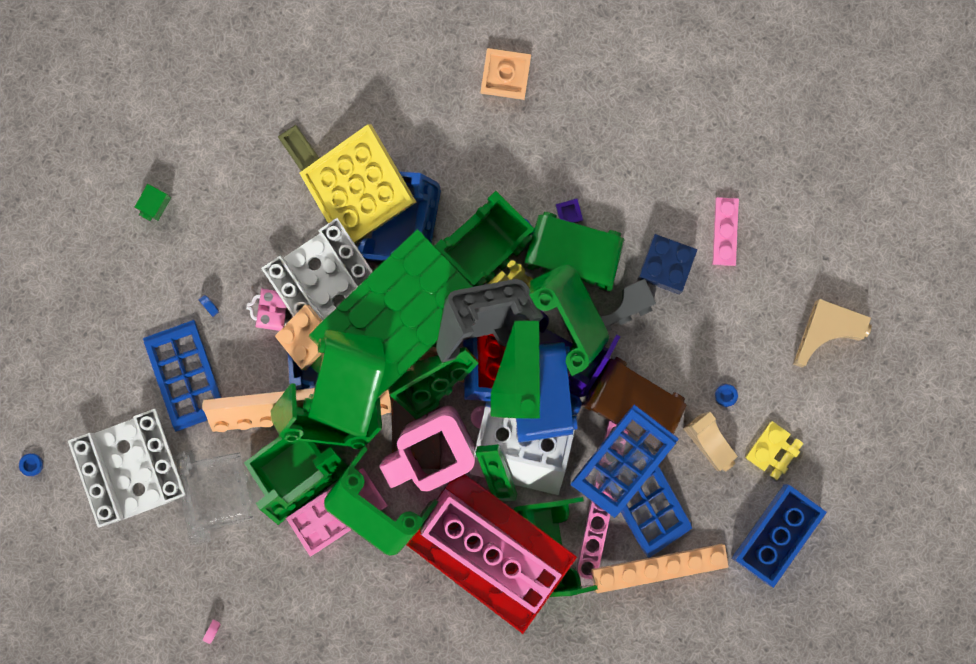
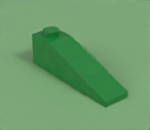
M539 321L514 322L491 390V417L540 419Z
M466 347L460 348L459 355L451 361L441 362L439 355L419 360L389 388V395L417 420L434 410L440 404L439 400L445 394L449 395L453 391L452 387L458 381H462L479 364V361Z

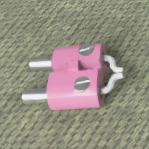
M261 288L260 295L254 296L252 302L247 303L246 309L250 310L251 318L256 320L255 327L280 331L290 321L285 319L287 307L275 290ZM259 298L257 316L255 317L254 311L250 306Z

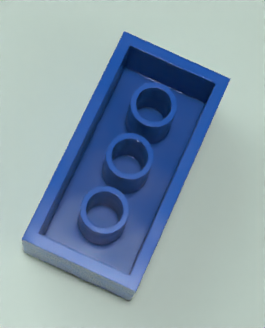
M783 484L731 559L765 584L774 588L827 512L792 486Z

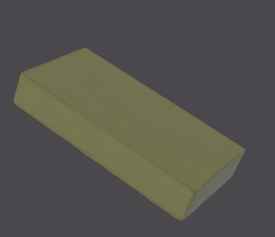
M294 125L278 136L301 171L320 159L297 125Z

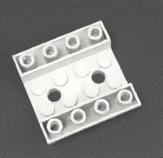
M338 218L319 229L320 234L284 258L279 256L261 268L293 317L304 305H310L323 321L336 309L333 304L336 296L343 295L346 299L373 272ZM311 259H320L321 266L318 270H311L309 268Z
M487 401L476 448L477 446L499 444L514 485L559 495L573 435L549 438L554 443V448L550 452L542 450L541 442L543 439L518 442L516 419L491 417V401ZM499 428H506L509 431V438L506 441H499L496 438V431ZM475 453V462L472 470H470V474L485 478Z
M156 409L133 416L134 419L102 431L87 433L68 441L98 528L162 506L186 495ZM122 440H127L130 443V449L127 453H122L118 449V445ZM137 483H142L145 486V492L141 496L135 495L133 487Z

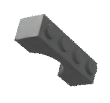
M643 279L624 288L619 309L610 315L600 316L608 331L612 330L611 325L617 322L621 326L632 321V315L639 313L640 316H643L653 311L651 307L656 302L646 280ZM562 317L561 319L573 343L572 335Z

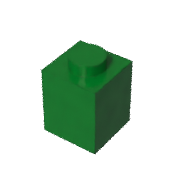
M147 184L134 208L140 211L139 216L150 222L152 218L159 221L171 197Z

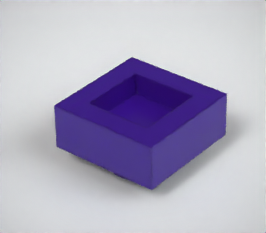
M578 199L555 204L559 219L572 223L583 221Z

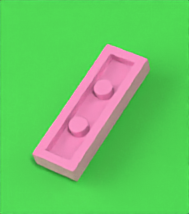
M715 198L712 265H736L739 199Z

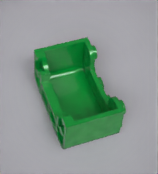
M497 191L488 197L487 204H484L482 207L480 206L476 213L451 236L446 237L444 240L441 239L434 245L441 255L473 287L481 286L485 283L488 284L496 276L494 272L499 268L504 270L511 261L510 258L513 255L519 256L525 250V246L532 240L530 235L534 228Z

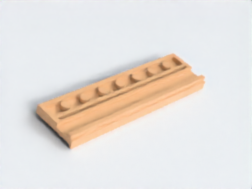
M315 388L296 390L297 407L303 408L304 399L309 398V395L314 393ZM389 389L380 396L381 415L391 413ZM285 391L203 400L202 409L206 414L212 432H225L234 429L247 430L253 427L273 426L271 409Z

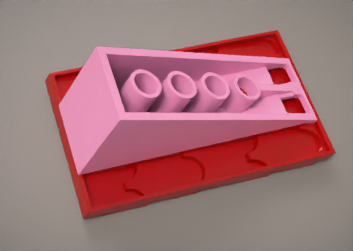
M464 474L449 481L436 499L439 502L406 545L524 634L577 556Z

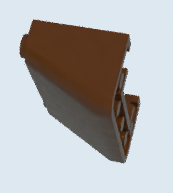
M609 358L588 394L583 399L581 406L589 411H594L599 416L617 425L635 404L674 434L687 406L684 403L685 398L676 392L670 394L626 367L628 363L621 358ZM633 420L625 429V431L639 439L646 432L643 427ZM649 434L643 441L648 443V446L657 452L663 446V443L652 434Z

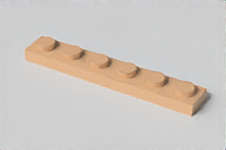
M718 544L591 569L593 585L598 586V590H594V592L602 593L729 567L725 545Z

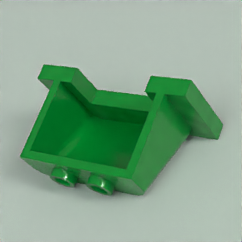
M280 435L244 462L265 495L256 502V505L260 511L277 525L335 483L348 467L347 463L331 447L323 452L316 442L298 440L288 442L281 438Z

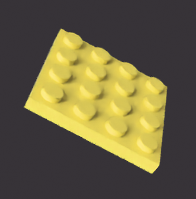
M367 124L300 172L326 221L330 223L338 218L354 244L416 203L372 124Z

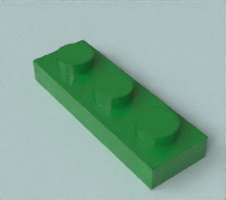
M500 445L477 446L475 453L490 492L501 501H515L517 499V491Z

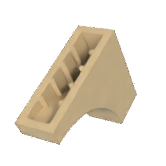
M821 299L815 301L793 364L799 367L806 366L814 351L829 340L849 338L860 341L868 337L872 325L869 324L871 317Z
M711 412L700 414L683 429L717 471L723 469L726 472L736 464L733 460L738 456L718 429L715 421L716 418Z

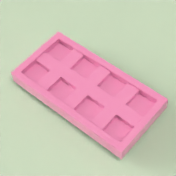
M361 468L358 470L364 477V486L358 494L380 511L388 506L365 469ZM331 489L286 518L310 557L351 531L350 528L329 514L324 508V499Z

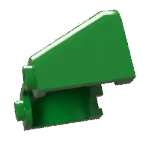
M550 212L538 215L523 268L534 271V269L542 267L541 272H549L562 265H571L577 270L582 282L589 283L591 286L597 283L596 286L600 290L610 292L613 288L625 241L621 237L622 233L614 230H609L607 233L556 218V214Z
M562 265L531 280L529 295L534 305L541 311H548L557 307L573 340L565 360L567 368L573 376L589 366L608 343L609 334L577 270L571 265Z
M325 330L324 338H320L318 342V353H321L322 361L314 393L310 394L309 398L304 399L303 412H306L307 417L353 436L366 437L385 369L382 339Z

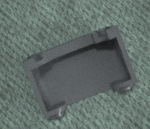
M512 279L451 292L444 303L436 347L441 362L456 359L460 353L459 344L462 340L494 334L498 343L506 347L515 321L540 322L543 316L534 305L529 295L530 289L527 284L522 280Z

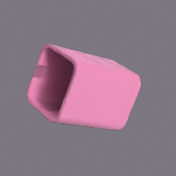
M443 406L428 413V416L424 415L405 425L397 441L398 450L384 457L379 467L390 488L412 479L421 491H431L472 470L475 462V446L458 411L452 406ZM442 431L457 462L432 474H426L422 471L418 461L415 460L410 446Z

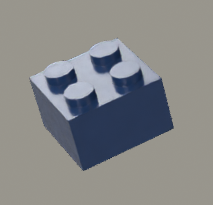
M654 234L637 279L640 281L645 279L646 283L680 295L683 292L698 249Z

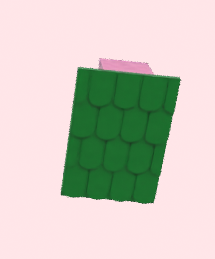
M417 229L309 334V338L317 346L319 339L324 338L325 330L381 338L385 354V369L377 395L378 399L438 341L444 303L448 295L455 290L471 288L473 286Z

